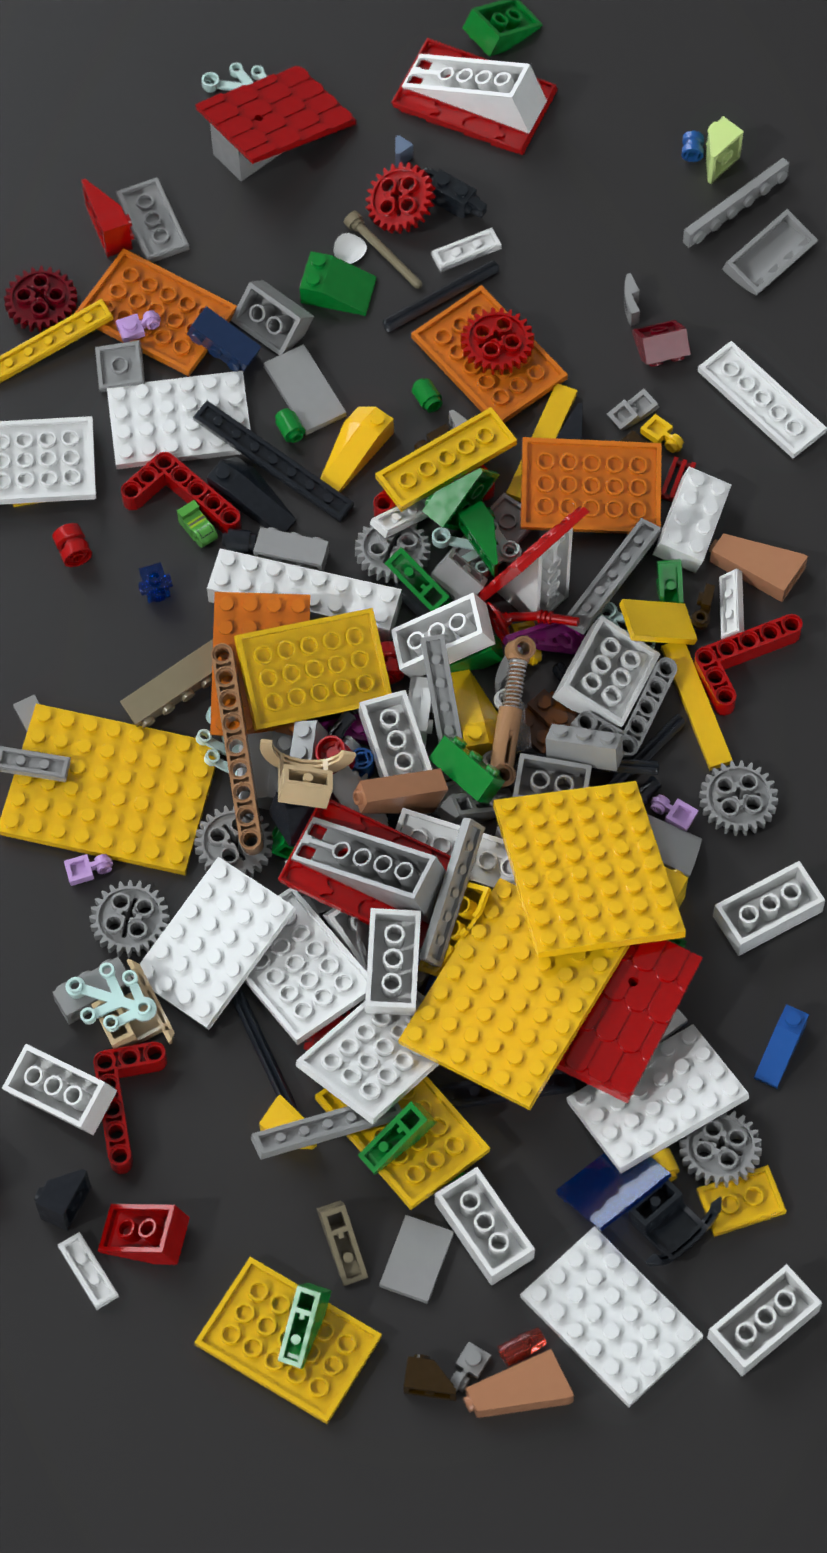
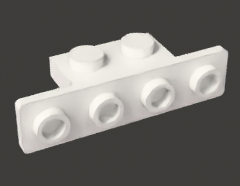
M413 676L410 679L408 699L424 746L426 747L427 734H432L433 720L429 719L430 712H433L427 678Z

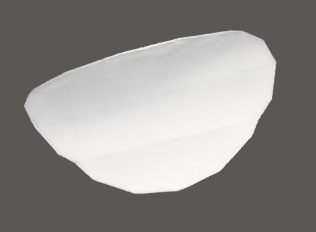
M350 233L341 234L334 243L335 257L349 264L358 261L367 249V245L360 237Z

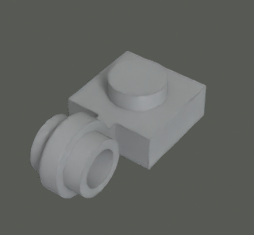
M468 1342L455 1363V1366L463 1371L461 1373L456 1371L450 1380L456 1388V1392L458 1390L464 1392L470 1382V1378L467 1377L468 1374L478 1379L491 1358V1354Z

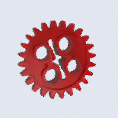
M400 162L397 168L394 164H391L390 171L383 168L384 175L376 174L378 181L370 182L374 188L367 189L371 196L365 198L369 203L366 209L370 212L369 217L383 231L388 230L393 234L396 230L401 234L403 228L410 232L411 225L418 228L417 221L425 222L423 215L431 214L427 209L428 207H434L430 200L436 198V195L432 192L435 190V187L431 184L433 180L428 176V173L418 165L413 166L408 162L405 166Z
M492 307L491 313H487L483 309L482 316L475 313L474 320L468 319V325L463 326V333H461L463 357H468V364L474 362V369L482 366V373L490 369L492 375L495 374L496 370H499L500 374L503 375L505 369L512 373L513 366L521 369V362L526 364L527 357L532 356V349H534L532 326H527V319L520 320V313L512 316V309L507 313H504L503 307L500 308L499 312H496L494 307Z

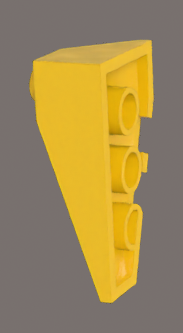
M357 407L343 423L320 479L341 493L394 434V418L377 407Z
M470 669L453 672L451 676L462 738L467 743L466 748L470 751L474 750L483 756L488 751H492L498 712Z
M468 882L442 966L435 967L420 960L418 971L438 977L462 937L464 940L483 913L492 890L491 888Z

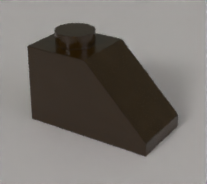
M415 1354L414 1357L408 1356L403 1386L404 1394L456 1401V1388L435 1360L423 1354Z

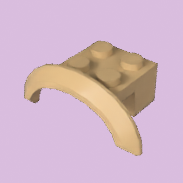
M260 740V751L263 757L270 764L278 768V802L326 809L333 790V773L347 767L356 757L355 752L342 750L337 755L327 759H300L280 752L274 746L272 740Z
M128 959L127 962L131 970L135 971L138 976V984L144 997H149L155 1002L157 1012L149 1021L142 1022L135 1019L120 1026L114 1032H109L105 1029L103 1025L104 1018L108 1015L117 1017L129 1011L128 1009L121 1007L98 1018L112 1047L120 1048L137 1045L161 1032L164 1033L169 1045L172 1044L175 1032L140 964ZM132 992L124 996L134 1000ZM98 1000L91 1005L94 1009L107 1002ZM147 1005L141 1006V1007H140V1011H141V1012L146 1011L147 1008H148V1006H147ZM114 1020L109 1021L108 1024H107V1026H108V1027L114 1026L115 1021H114Z

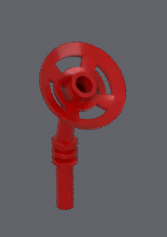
M490 602L486 603L491 625L501 641L506 635L510 634L508 626L512 625V622L537 621L540 624L548 623V625H552V623L576 627L580 623L579 617L554 614L553 611H543L542 609L534 612L501 613Z

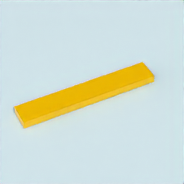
M103 299L94 302L0 356V383L113 320V315Z
M561 384L555 385L532 437L557 438L577 396L576 389ZM522 459L506 493L521 502Z
M674 643L661 645L664 657L673 659L677 664V673L673 680L709 771L713 768H720L721 763L725 766L730 765V761H733L687 645Z

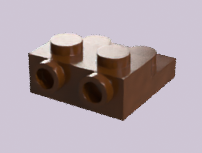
M545 689L527 703V708L522 712L519 736L537 753H546L545 739L552 724L570 726L571 722L577 717L575 711L568 707L565 708L560 702L552 698L555 693L554 691L549 693Z

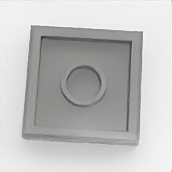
M140 340L95 347L100 392H106L107 387L115 388L145 384Z

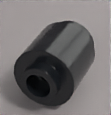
M229 528L228 533H223L222 546H225L226 550L249 554V552L254 550L257 534L252 533L250 530Z

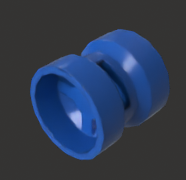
M698 131L684 133L682 158L689 162L700 161L703 158L704 152L702 147L704 145V135Z
M357 748L353 751L356 753V761L352 771H358L361 778L367 773L368 778H370L375 771L373 754L369 749Z

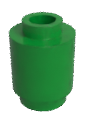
M421 378L413 384L411 392L423 410L432 413L442 406V396L431 379Z
M290 408L280 410L275 415L276 426L286 442H299L306 431L297 414Z

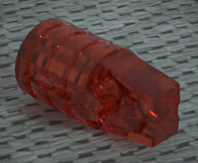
M537 1327L498 1345L497 1349L503 1362L509 1367L544 1346L546 1339Z

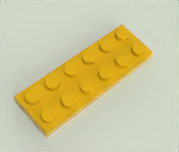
M490 407L375 473V478L402 512L516 446L517 439L493 408Z

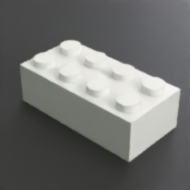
M689 466L681 478L653 555L664 560L680 559L682 568L696 573L705 558L731 484Z
M471 593L391 629L399 670L409 678L426 675L420 640L422 637L444 634L449 664L496 644L487 604L475 593Z
M406 690L359 702V716L380 778L432 770Z
M800 861L715 904L713 918L737 955L740 956L823 912L825 899Z
M371 908L365 1013L411 1016L415 1014L421 911Z
M25 1044L2 1087L3 1090L91 1135L95 1134L117 1092L115 1088L104 1081Z
M478 1167L435 1193V1205L491 1286L534 1259V1247Z
M786 1264L709 1329L707 1338L737 1372L744 1376L820 1311L822 1302Z

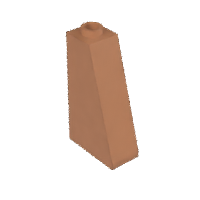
M724 533L719 540L715 539L709 548V552H711L710 562L727 572L734 569L741 570L743 581L783 602L805 570L808 556L802 553Z
M439 768L361 780L353 792V800L358 805L361 814L401 813L402 808L418 813H433L448 791V787L442 770Z
M550 1349L467 1387V1397L463 1398L468 1411H474L477 1418L569 1405L573 1403L574 1394Z

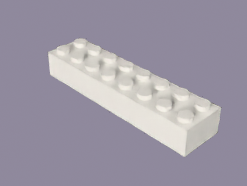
M225 549L219 550L207 586L208 601L214 603L215 592L310 595V620L373 608L379 638L383 642L391 641V629L395 628L402 604V589Z

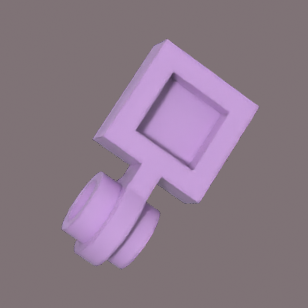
M150 310L144 313L142 320H139L138 315L134 314L116 320V326L123 343L144 337V328L153 330L159 327L161 318L158 313Z
M658 794L657 797H653L651 800V809L655 813L663 815L664 812H668L665 821L686 832L699 811L680 799H677L672 806L670 805V800L661 794Z
M87 854L64 861L71 886L93 880V870H96L99 874H106L112 870L113 866L112 859L107 854L96 856L93 862H90Z

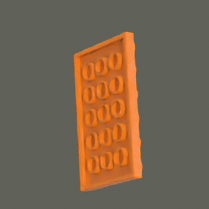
M123 248L75 313L103 299L114 319L97 328V330L123 343L116 326V320L137 314L139 320H142L144 313L150 310L155 311L161 318L159 327L153 330L144 328L145 336L132 341L140 340L142 353L189 377L208 352L205 347L195 344L187 335L193 322L206 306L227 322H230L237 306Z
M481 285L413 331L411 338L481 412L492 407L500 419L506 423L553 390L555 385L566 381L568 374L535 340L532 356L527 357L526 364L521 362V369L513 366L512 373L507 369L504 370L503 375L500 374L499 370H496L495 374L492 375L490 369L482 373V366L474 369V362L468 364V357H463V349H461L463 326L468 325V319L474 320L475 313L482 316L483 309L487 313H491L492 307H494L496 312H499L502 307Z
M523 437L520 529L549 531L579 506L581 508L585 507L590 512L572 527L573 532L629 534L641 518L661 527L662 443Z
M215 592L213 647L217 644L225 643L232 648L236 658L247 734L275 731L293 736L294 723L254 731L234 636L309 621L310 595ZM223 653L219 655L218 660H227L229 654ZM212 664L210 735L223 736ZM225 676L221 683L228 684L232 681L233 677ZM228 699L225 702V706L231 707L235 705L236 700ZM236 721L231 722L228 729L235 730L239 727L240 723Z

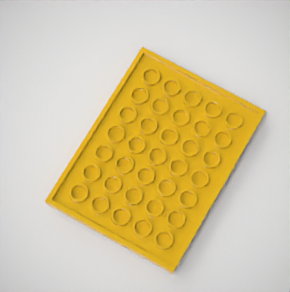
M36 704L22 750L71 757L66 782L14 774L0 818V835L93 856L107 854L112 860L186 875L194 847L196 830L200 826L216 769L215 766H209L204 762L206 752L212 748L206 745H199L194 737L148 727H137L134 724ZM208 756L210 759L215 760L213 756Z
M636 781L494 800L493 808L537 958L685 937L686 930Z
M499 878L489 895L483 913L464 940L463 937L398 1039L400 1045L531 1110L630 945L537 958L517 886Z

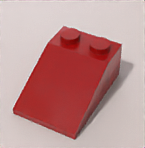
M82 179L85 206L106 256L110 257L119 254L123 248L131 250V240L134 239V235L131 229L132 221L129 214H124L122 207L87 179Z
M111 1204L98 1252L151 1264L178 1265L190 1217L176 1205Z

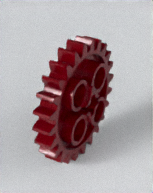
M40 266L39 271L31 267V273L22 270L23 276L15 275L16 282L9 281L10 288L5 289V309L8 312L9 318H13L15 325L20 323L21 329L29 326L30 332L38 328L39 333H41L43 328L46 327L48 329L66 319V316L70 317L73 315L72 310L77 309V291L73 285V280H68L67 274L61 276L60 269L53 273L51 266L47 271H44L43 266Z

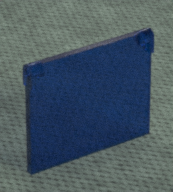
M604 1152L556 1189V1193L599 1231H603L672 1177V1175L651 1156L627 1171L620 1173Z

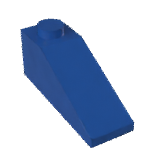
M786 1004L754 1079L777 1089L807 1026L809 1014Z

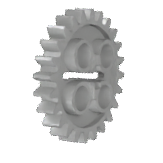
M416 523L387 538H384L370 525V528L363 527V533H358V540L355 541V556H357V564H362L361 570L368 569V576L377 574L376 580L385 577V582L388 583L390 578H393L395 583H398L399 578L384 564L388 560L389 553L391 557L402 547L423 568L427 567L428 560H430L431 544L428 543V536H423L424 530H417Z
M742 760L739 766H735L734 762L730 761V767L727 768L721 763L720 771L713 768L712 775H706V782L701 784L702 791L699 793V798L702 800H700L699 806L704 808L703 816L710 815L708 823L716 821V830L723 826L725 827L724 834H727L732 829L734 836H737L738 830H742L744 836H747L748 829L756 833L757 825L764 829L765 821L771 822V814L776 813L775 806L778 804V798H776L778 790L772 789L775 783L774 780L767 781L769 773L761 775L762 767L753 770V763H750L748 767H744ZM749 783L752 784L754 787L746 788L743 786V784ZM720 787H727V788H729L730 790H729V791H722V790H720L719 788H720ZM755 805L758 807V809L752 810L749 809L747 806ZM730 808L733 809L734 812L727 813L724 811V809Z
M225 805L223 813L215 809L214 817L207 814V822H200L201 829L196 830L198 838H195L194 845L198 846L195 848V854L201 855L199 863L206 862L204 870H209L218 857L223 859V857L230 855L235 860L226 862L244 874H248L253 878L254 869L261 873V864L268 865L267 857H272V850L270 849L273 841L270 840L272 839V832H267L269 824H262L263 816H260V821L262 824L264 847L259 854L249 855L246 854L239 842L238 831L233 828L237 825L234 806L233 810L229 811ZM246 814L242 822H251L254 815ZM223 826H226L228 828L229 834L223 828ZM216 835L221 836L223 840L217 842L212 840V837ZM255 837L249 838L246 841V846H254L258 839ZM239 853L245 859L244 861L239 857Z
M129 880L127 886H124L119 881V888L117 889L109 885L110 893L102 890L103 899L95 898L97 906L91 907V912L94 915L89 916V919L93 923L90 927L91 931L95 932V940H100L101 948L108 945V953H112L117 949L118 957L122 955L123 951L127 952L128 958L131 957L132 951H135L138 957L141 956V949L149 952V945L156 943L157 938L160 937L163 933L162 931L168 926L166 923L170 922V917L167 914L169 912L168 906L164 905L165 898H159L158 890L151 893L150 884L142 888L141 881L136 886H133L131 880ZM134 900H137L132 910V903ZM120 902L127 903L123 908L116 907ZM142 908L151 909L148 913L139 912ZM126 920H129L128 929H127ZM113 924L120 925L116 930L109 929ZM127 929V935L125 938H123L122 936L124 935L125 930ZM135 930L144 931L141 935L132 934Z
M733 1111L731 1115H727L726 1112L679 1141V1147L682 1148L680 1149V1157H683L682 1165L689 1166L688 1174L696 1172V1181L702 1177L705 1178L706 1186L710 1181H714L715 1188H718L720 1182H724L725 1187L728 1188L729 1181L731 1180L738 1185V1177L747 1180V1171L754 1174V1165H759L760 1163L758 1156H762V1148H760L762 1140L757 1138L759 1131L752 1130V1121L745 1124V1115L737 1119L736 1111ZM717 1131L719 1134L713 1136L709 1135L708 1132ZM734 1139H740L743 1142L740 1144H734L731 1141ZM701 1152H707L710 1155L707 1157H701L698 1154ZM729 1160L732 1161L733 1164L724 1165L722 1162Z

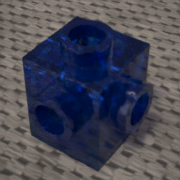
M161 562L138 569L141 581L137 583L141 596L146 595L148 603L161 602L171 597L169 588L173 587L170 574L164 573Z

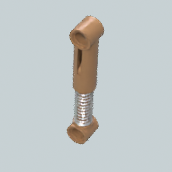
M520 636L510 641L505 647V656L509 661V669L507 670L503 706H500L498 710L490 765L497 768L505 780L500 789L512 785L516 778L514 763L523 712L519 707L521 705L520 701H522L520 699L522 697L521 693H523L521 689H523L522 685H524L522 681L525 680L523 677L526 676L524 674L526 670L524 669L527 668L526 666L530 658L536 652L535 642L528 636ZM518 645L522 648L523 654L518 651Z

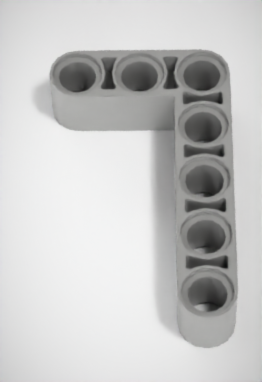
M668 657L661 658L655 664L621 729L588 711L581 712L571 722L570 726L583 728L580 725L581 721L586 724L587 729L622 734L623 745L629 750V753L623 750L622 759H631L639 750L677 673V664ZM660 668H663L667 672V675L663 674ZM650 687L655 688L656 691H657V694L653 693V692L651 691ZM641 706L647 709L648 714L642 711ZM631 726H635L638 733L634 732Z

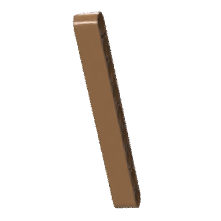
M220 643L213 647L211 657L239 842L246 854L257 855L262 851L264 841L236 658L229 645ZM223 653L229 654L227 660H218L219 655ZM225 676L233 677L230 683H221ZM228 699L236 700L235 705L231 707L225 706V702ZM236 721L240 723L237 729H228L231 722ZM235 745H243L241 752H232V748ZM238 768L247 769L243 776L235 775ZM242 791H249L250 796L247 799H239V794ZM246 814L254 815L253 820L249 823L242 822ZM255 837L258 839L254 846H246V841L249 838Z

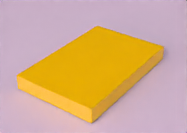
M622 599L619 604L631 641L694 645L698 640L684 603Z
M769 1165L755 1169L754 1174L747 1172V1180L738 1177V1185L731 1180L729 1181L728 1188L725 1187L724 1182H720L718 1188H715L714 1183L696 1189L705 1215L711 1203L719 1196L722 1197L721 1212L711 1226L714 1237L786 1214V1208Z

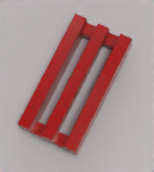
M674 456L661 490V499L673 502L684 470L688 469L689 466L695 469V462L690 464L687 463L688 460L683 459V461H680L679 457ZM678 466L680 467V469L678 471L670 495H668L666 493L668 491L676 467Z

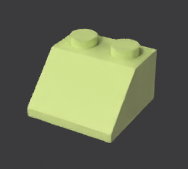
M724 116L718 122H713L708 128L706 166L707 180L710 184L733 165L741 155L743 130Z

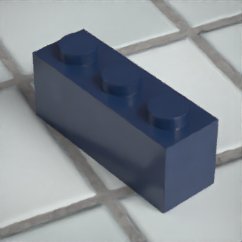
M207 306L193 322L187 333L195 344L205 347L213 357L220 358L232 371L236 372L243 371L244 373L262 347Z

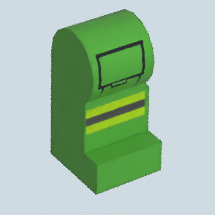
M195 500L177 510L178 522L201 548L218 539L215 528L200 511L199 505Z

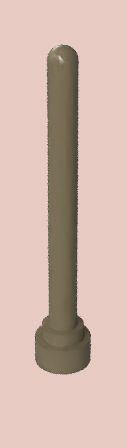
M356 210L346 216L344 224L350 230L358 231L416 289L422 287V282L364 225L363 217Z

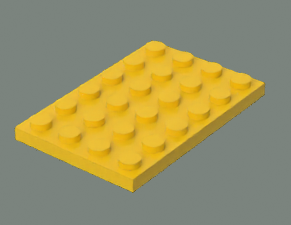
M373 608L234 636L254 731L359 709V702L392 693Z
M427 1076L399 1100L398 1104L401 1110H403L411 1101L419 1103L437 1123L418 1142L378 1172L410 1210L490 1152V1147ZM325 1088L315 1095V1100L326 1112L347 1107L345 1103ZM389 1123L346 1136L361 1152Z
M249 1257L195 1340V1346L328 1424L379 1343L382 1334L328 1303L325 1317L303 1368L300 1369L277 1361L298 1284Z

